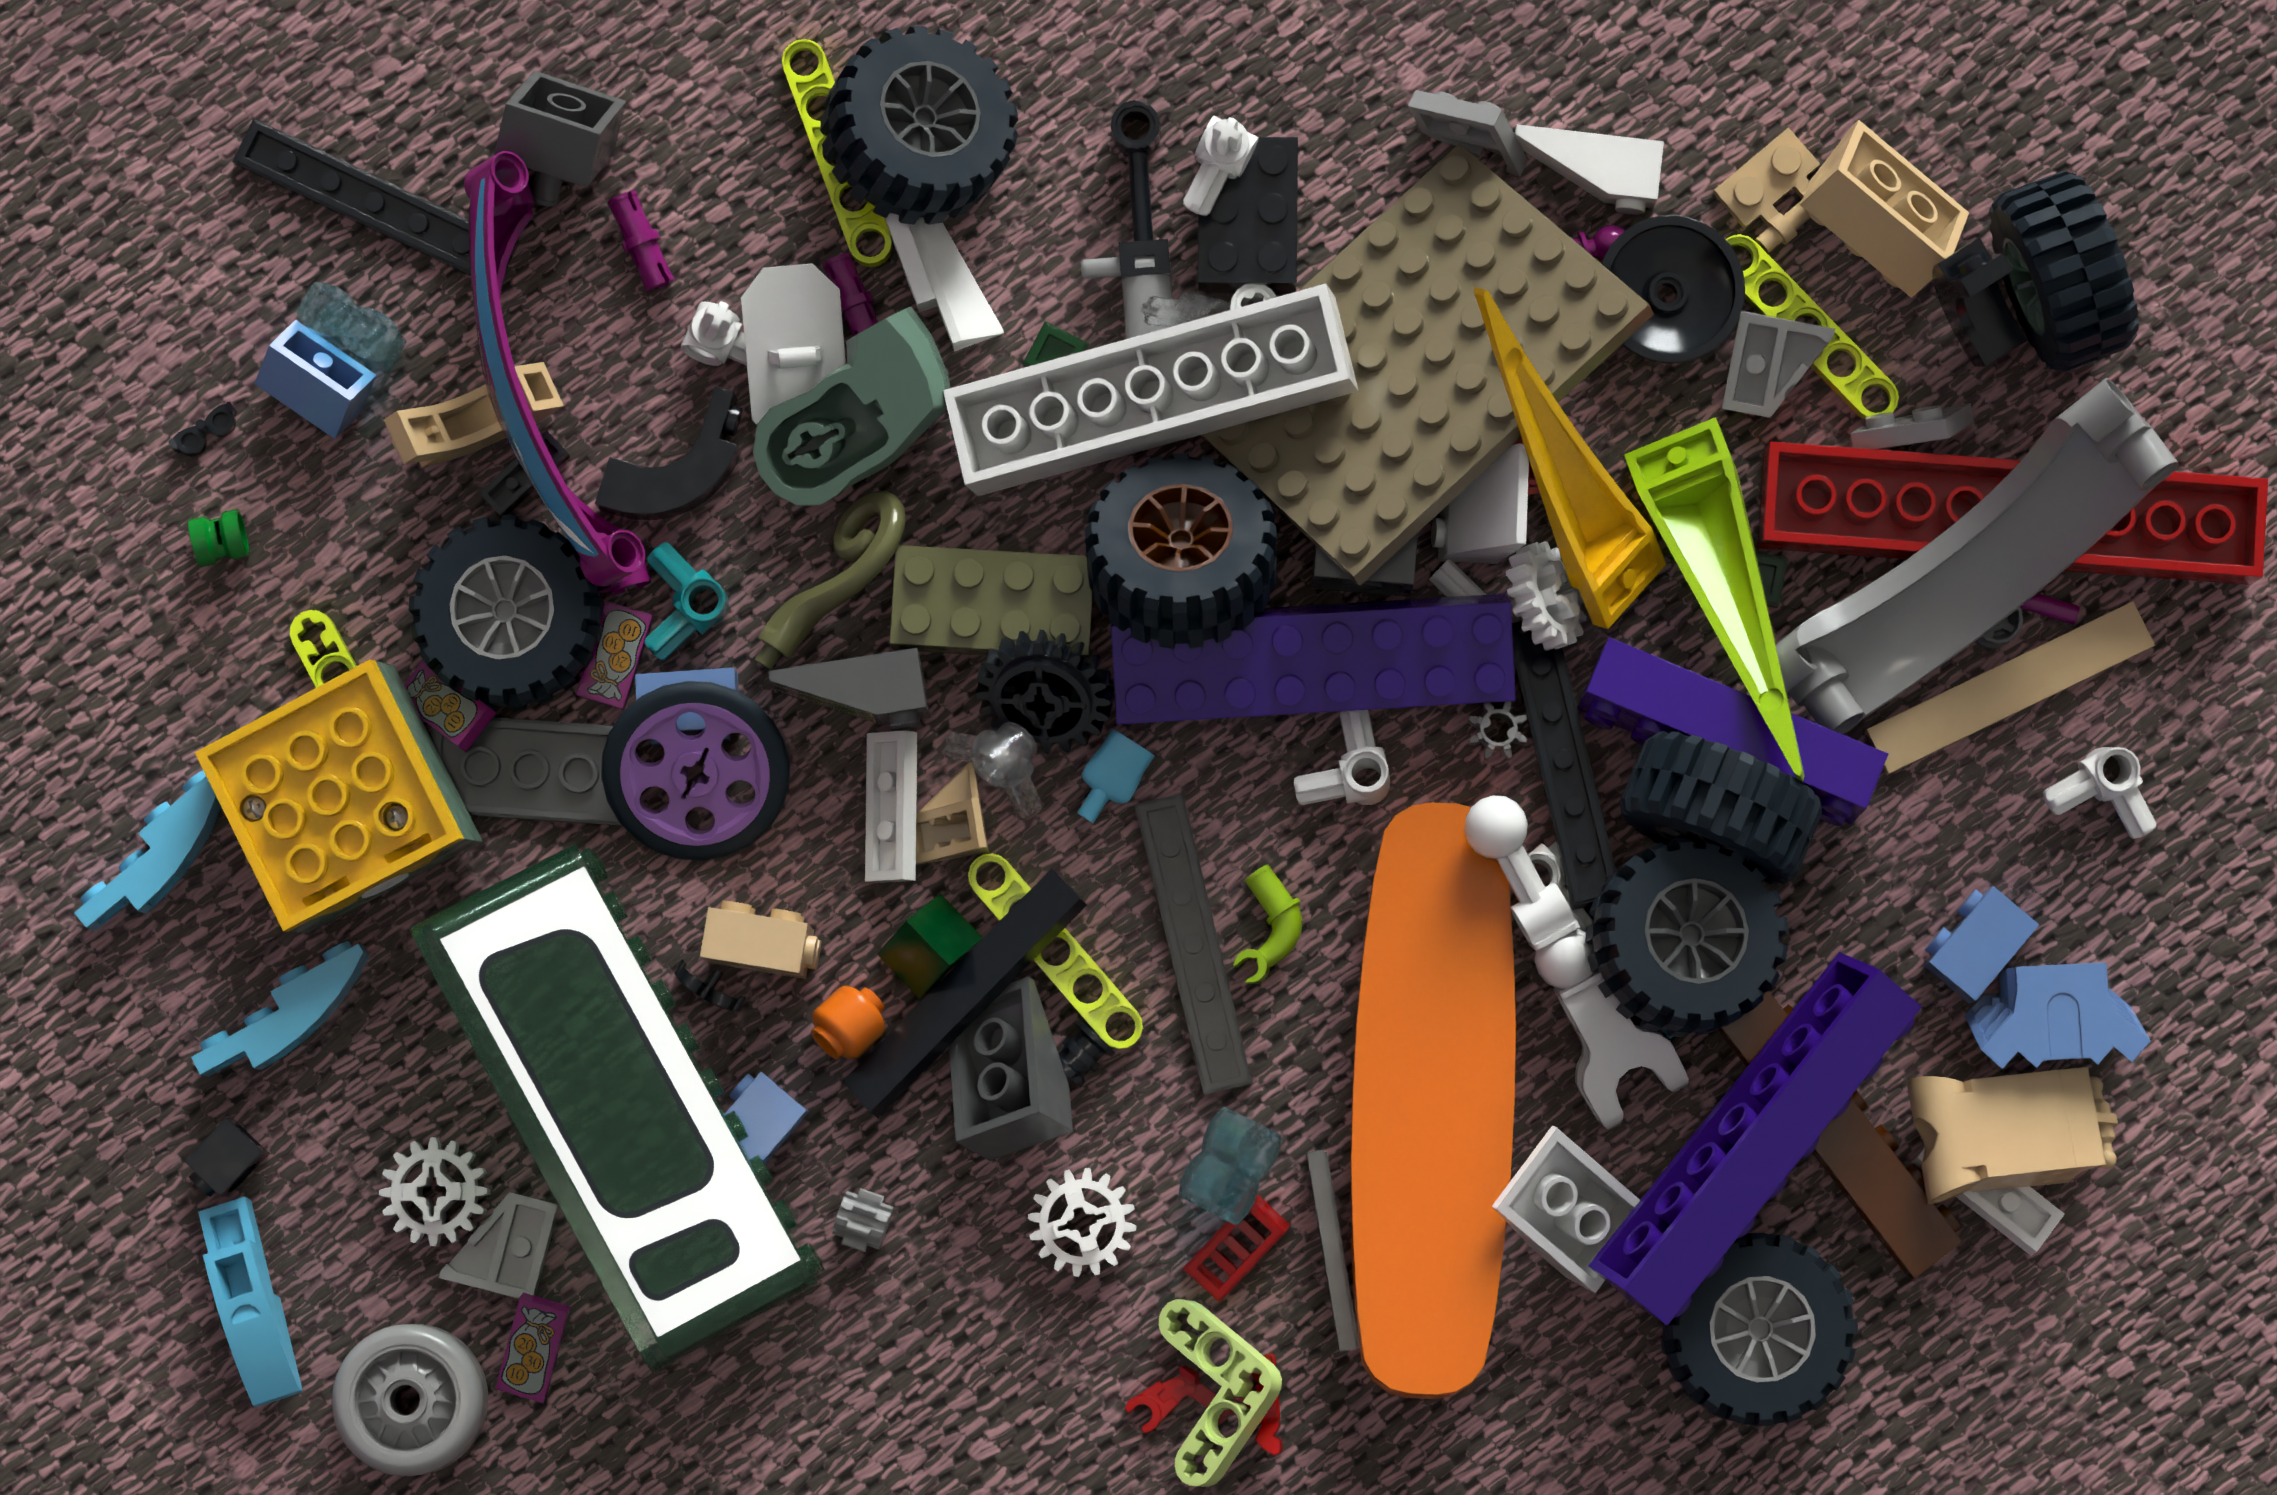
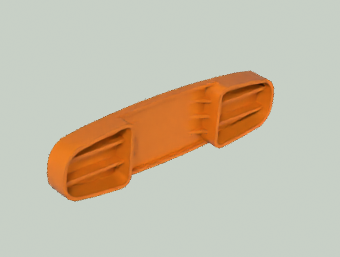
M1431 802L1412 805L1395 815L1384 830L1371 887L1362 952L1355 1033L1351 1122V1255L1355 1317L1361 1361L1372 1382L1387 1393L1419 1399H1438L1456 1395L1471 1385L1485 1365L1496 1311L1506 1232V1221L1493 1209L1492 1205L1509 1184L1512 1166L1516 1010L1509 882L1496 859L1486 858L1476 853L1469 845L1464 829L1465 819L1471 807L1456 803Z

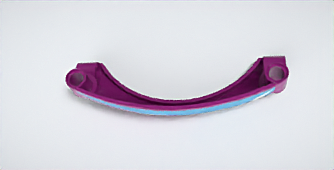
M502 151L470 169L464 180L465 192L470 199L469 254L475 322L481 366L488 395L497 420L511 449L540 498L579 554L580 566L584 576L592 584L599 586V593H609V595L625 593V587L636 584L638 589L651 583L645 562L644 546L634 533L622 530L596 514L567 487L543 441L515 370L501 309V287L513 247L534 215L532 207L535 206V201L528 182V169L524 161L511 151Z

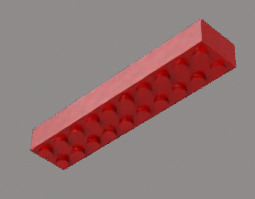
M1769 442L1763 453L1757 548L1908 559L1976 506L2021 460ZM2174 471L2165 480L2157 484L2126 516L2064 571L2252 585L2263 577L2268 478Z

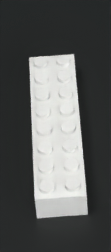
M1322 284L943 390L964 483L977 496L1358 392V387L1336 298L1327 284Z

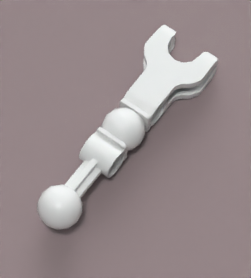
M1492 795L1483 798L1471 807L1465 819L1464 831L1467 841L1476 853L1486 858L1497 860L1519 901L1510 909L1528 944L1536 950L1535 964L1538 974L1547 984L1555 987L1553 990L1582 1044V1054L1575 1070V1083L1597 1121L1606 1129H1610L1623 1120L1624 1113L1620 1107L1616 1089L1619 1079L1629 1069L1641 1066L1651 1069L1671 1092H1676L1687 1086L1689 1078L1673 1045L1667 1038L1657 1031L1653 1033L1641 1028L1640 1025H1634L1630 1018L1626 1019L1616 1010L1621 1002L1615 995L1612 994L1605 998L1600 991L1598 985L1604 982V978L1600 970L1591 972L1587 957L1594 953V945L1585 943L1586 932L1578 929L1580 926L1564 895L1555 883L1545 887L1522 845L1527 836L1528 826L1522 808L1517 802L1506 796Z

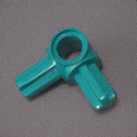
M667 542L657 546L647 558L648 564L675 592L672 597L674 601L672 604L677 609L644 640L646 647L661 661L666 660L694 632L698 631L703 635L709 628L720 623L727 615L729 608L728 596L720 584L705 569L696 572L676 549ZM705 590L715 592L718 596V603L714 611L704 615L693 611V599L699 592Z

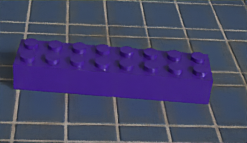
M1507 594L1264 608L1259 613L1254 611V621L1241 631L1237 627L1231 629L1232 637L1216 643L1214 638L1204 641V647L1189 649L1188 644H1175V649L1159 647V641L1150 639L1147 644L1132 638L1130 628L1121 631L1111 623L1117 725L1516 701L1511 601Z
M1839 952L1588 1266L1630 1302L1665 1325H1668L1673 1318L1683 1314L1691 1303L1692 1294L1705 1278L1711 1277L1718 1271L1724 1260L1723 1255L1735 1240L1743 1237L1750 1231L1755 1223V1215L1767 1200L1781 1192L1786 1185L1787 1175L1798 1161L1813 1152L1819 1142V1135L1830 1121L1838 1118L1845 1112L1851 1101L1850 1096L1862 1081L1870 1078L1877 1072L1882 1064V1056L1894 1041L1901 1039L1909 1032L1914 1023V1016L1922 1006L1881 970Z

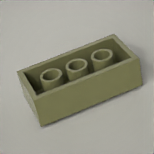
M898 545L895 553L890 646L892 650L897 651L917 648L919 652L987 656L990 648L999 649L1001 639L1004 637L1016 645L1019 632L1024 631L1031 641H1035L1041 629L1045 630L1048 641H1056L1058 635L1064 633L1066 635L1065 645L1071 648L1076 643L1082 641L1085 643L1082 656L1088 657L1090 656L1094 591L1089 586L1086 556Z

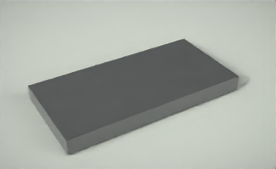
M493 717L467 752L433 728L432 741L470 816L622 826L607 802L601 779L602 753L613 726Z

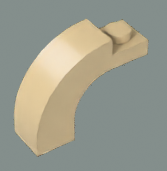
M544 362L515 366L535 423L564 406ZM486 384L452 400L431 406L399 410L384 419L392 437L393 446L399 453L403 464L420 462L422 468L471 454L506 438L491 404Z

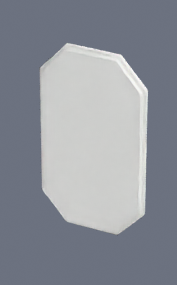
M813 263L764 267L741 297L751 418L756 425L771 407L811 391L823 378L846 364L840 289Z

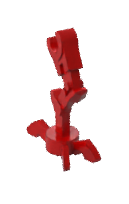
M1269 1353L1263 1355L1276 1366V1357L1274 1354ZM1187 1366L1179 1367L1181 1375L1164 1383L1158 1381L1130 1399L1125 1406V1410L1129 1413L1140 1404L1150 1407L1152 1411L1151 1420L1141 1428L1146 1433L1156 1429L1185 1396L1193 1398L1208 1408L1216 1393L1200 1383L1198 1372ZM1251 1373L1258 1383L1256 1391L1261 1392L1264 1387L1259 1381L1261 1374ZM1279 1395L1259 1423L1262 1426L1255 1438V1441L1272 1455H1277L1283 1451L1282 1439L1275 1436L1281 1426ZM1236 1397L1233 1399L1244 1404L1243 1401L1246 1397ZM1244 1404L1249 1408V1410L1251 1409L1250 1405ZM1231 1409L1225 1410L1218 1419V1425L1225 1422L1229 1415H1236V1413Z

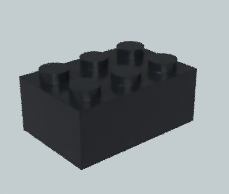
M1259 137L1255 150L1240 177L1237 176L1235 179L1227 178L1211 212L1207 216L1198 214V293H1235L1237 289L1245 284L1265 285L1274 294L1296 292L1298 137Z

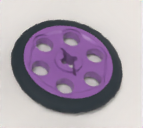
M685 681L661 686L641 696L622 712L609 732L602 753L601 779L607 802L618 822L640 843L657 853L681 860L706 861L726 857L750 846L769 830L781 812L789 790L790 762L785 741L774 721L753 700L734 689L712 682ZM687 712L697 713L704 719V730L695 736L685 735L677 726L679 716ZM731 733H740L749 739L751 748L742 756H732L724 750L722 746L723 739ZM653 739L661 743L665 754L657 762H645L639 758L636 746L643 740ZM708 748L703 763V773L708 777L699 775L696 781H692L687 794L683 795L688 782V770L683 766L693 767L696 761L699 762L704 749ZM734 781H747L755 789V796L747 803H736L727 795V787ZM657 786L664 789L669 796V803L659 810L646 807L641 800V794L646 788ZM704 807L711 811L715 821L708 829L696 830L688 824L686 819L687 813L693 808Z

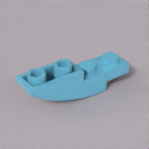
M203 770L195 774L184 784L182 789L185 791V794L171 806L168 802H164L145 817L144 822L147 826L139 832V835L149 845L150 849L145 853L142 849L132 853L119 865L118 868L122 873L107 885L103 881L97 883L80 898L83 905L74 914L86 928L94 931L98 930L130 902L137 911L147 914L185 875L201 852L222 808Z
M346 941L326 951L322 955L325 962L308 971L306 966L302 965L282 975L278 979L281 986L270 991L279 1009L273 1012L270 1006L263 1008L245 1018L243 1021L246 1027L231 1036L225 1030L202 1041L199 1044L202 1051L191 1057L199 1074L209 1077L248 1056L253 1068L263 1070L290 1053L326 1022L346 998L370 956L366 947L359 943L352 947L350 942Z
M244 1196L199 1211L198 1214L208 1251L207 1254L203 1255L210 1286L229 1347L252 1405L259 1407L302 1393V1385L281 1299L273 1293L252 1201Z

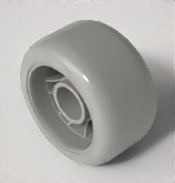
M424 1324L393 1325L375 1331L365 1337L343 1360L335 1377L332 1391L334 1422L340 1437L348 1449L371 1468L396 1476L424 1475L441 1470L457 1461L471 1448L478 1438L488 1409L486 1378L473 1352L451 1333L438 1327ZM405 1385L415 1388L420 1397L417 1410L410 1415L402 1413L397 1408L395 1402L397 1392Z

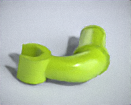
M1268 864L1259 868L1245 879L1246 884L1269 915L1266 921L1272 926V932L1268 940L1257 950L1246 949L1236 956L1233 964L1236 968L1248 959H1254L1258 964L1257 973L1245 981L1247 984L1263 982L1268 977L1270 967L1292 952L1301 936L1303 918L1299 907L1301 900L1299 898H1292Z

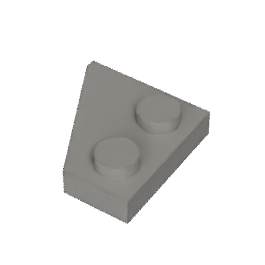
M1415 90L1408 108L1422 133L1455 147L1460 143L1476 158H1479L1483 148L1503 157L1507 165L1506 172L1515 176H1521L1528 159L1501 108L1486 101H1480L1476 104L1458 100L1446 92L1432 94Z
M1741 311L1722 409L1771 418L1833 338L1835 328Z
M1971 403L1942 408L1941 405L1918 408L1912 411V415L1895 418L1893 412L1868 416L1864 418L1865 425L1850 434L1853 448L1881 449L1948 439L1974 423Z
M509 1192L493 1210L492 1215L485 1223L480 1225L467 1240L468 1242L450 1263L443 1267L439 1278L518 1299L523 1292L536 1296L560 1205Z

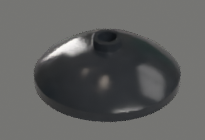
M1677 215L1657 216L1643 220L1625 230L1613 242L1601 262L1602 265L1644 299L1654 313L1647 322L1622 344L1627 350L1641 358L1668 364L1684 363L1698 359L1710 353L1724 342L1740 318L1745 299V280L1740 261L1733 248L1722 235L1698 220ZM1659 287H1670L1675 294L1674 300L1670 303L1662 302L1657 294Z

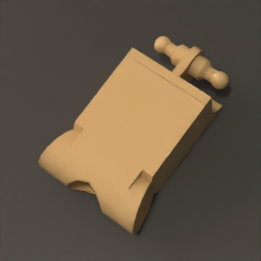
M2088 1067L1970 1079L1965 1082L1936 1076H1921L1907 1080L1913 1122L1925 1145L1921 1168L1928 1204L1951 1199L1969 1190L1977 1192L2068 1183L2085 1170L2099 1166L2104 1169H2110L2116 1164L2117 1157L2113 1152L2112 1142L2115 1139L2114 1128L2118 1126L2117 1115L2111 1113L2109 1103L2103 1099L2102 1081L2098 1077H2090Z

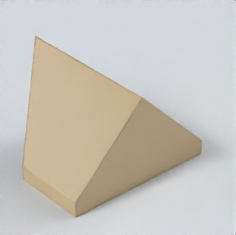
M974 758L916 813V865L989 853Z

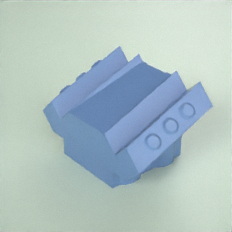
M2105 962L2007 968L2006 971H2000L1999 973L2000 994H1983L1964 1015L1980 1049L2002 1069L2017 1052L2021 1053L2036 1068L2043 1061L2079 1058H2091L2098 1065L2113 1047L2133 1062L2151 1041L2132 1007L2108 988L2107 963Z

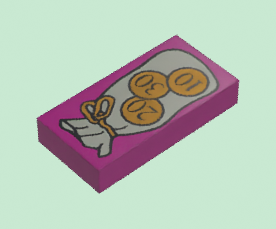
M605 601L603 607L604 614H601L600 626L603 629L600 642H596L592 651L594 657L587 669L584 668L576 695L625 711L635 674L637 673L645 648L644 640L649 635L654 616Z
M423 660L404 683L420 718L465 752H467L496 714L495 711L479 699L475 701L464 697L461 694L462 687L457 692L453 691L437 678L436 674Z
M522 1293L517 1305L495 1389L544 1403L549 1391L571 1306Z

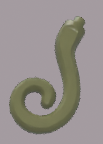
M879 490L871 492L859 498L844 512L832 537L833 549L840 559L855 563L834 578L808 589L784 603L773 614L758 636V639L764 643V646L754 659L755 661L771 670L781 655L790 660L809 632L826 614L861 591L880 573L897 549L905 528V507L898 496L888 491ZM879 516L880 523L876 534L868 529H863L857 534L866 521Z

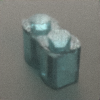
M314 282L296 311L304 324L314 333L334 346L346 347L360 363L378 371H390L407 343L397 326L386 315L369 307L357 306L343 290L328 283Z
M1223 1107L1212 1118L1205 1131L1202 1151L1193 1158L1183 1174L1179 1187V1196L1234 1225L1239 1224L1249 1213L1255 1202L1259 1180L1269 1172L1277 1159L1282 1135Z

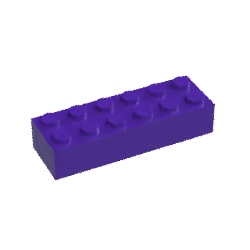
M1608 638L1597 658L1577 706V710L1586 713L1584 717L1586 721L1607 730H1612L1613 725L1632 732L1630 738L1640 745H1643L1645 740L1654 734L1663 731L1668 734L1679 732L1685 736L1694 735L1702 737L1707 741L1718 742L1736 751H1743L1755 756L1756 759L1764 763H1770L1780 768V771L1785 774H1790L1796 778L1751 696L1618 640ZM1791 713L1805 775L1803 782L1800 781V783L1811 788L1814 791V795L1819 797L1822 808L1820 820L1836 826H1842L1844 822L1852 824L1866 810L1888 753Z

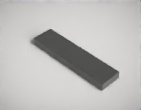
M1324 1149L1306 1152L1338 1352L1355 1350L1359 1346L1328 1155L1327 1152H1324Z

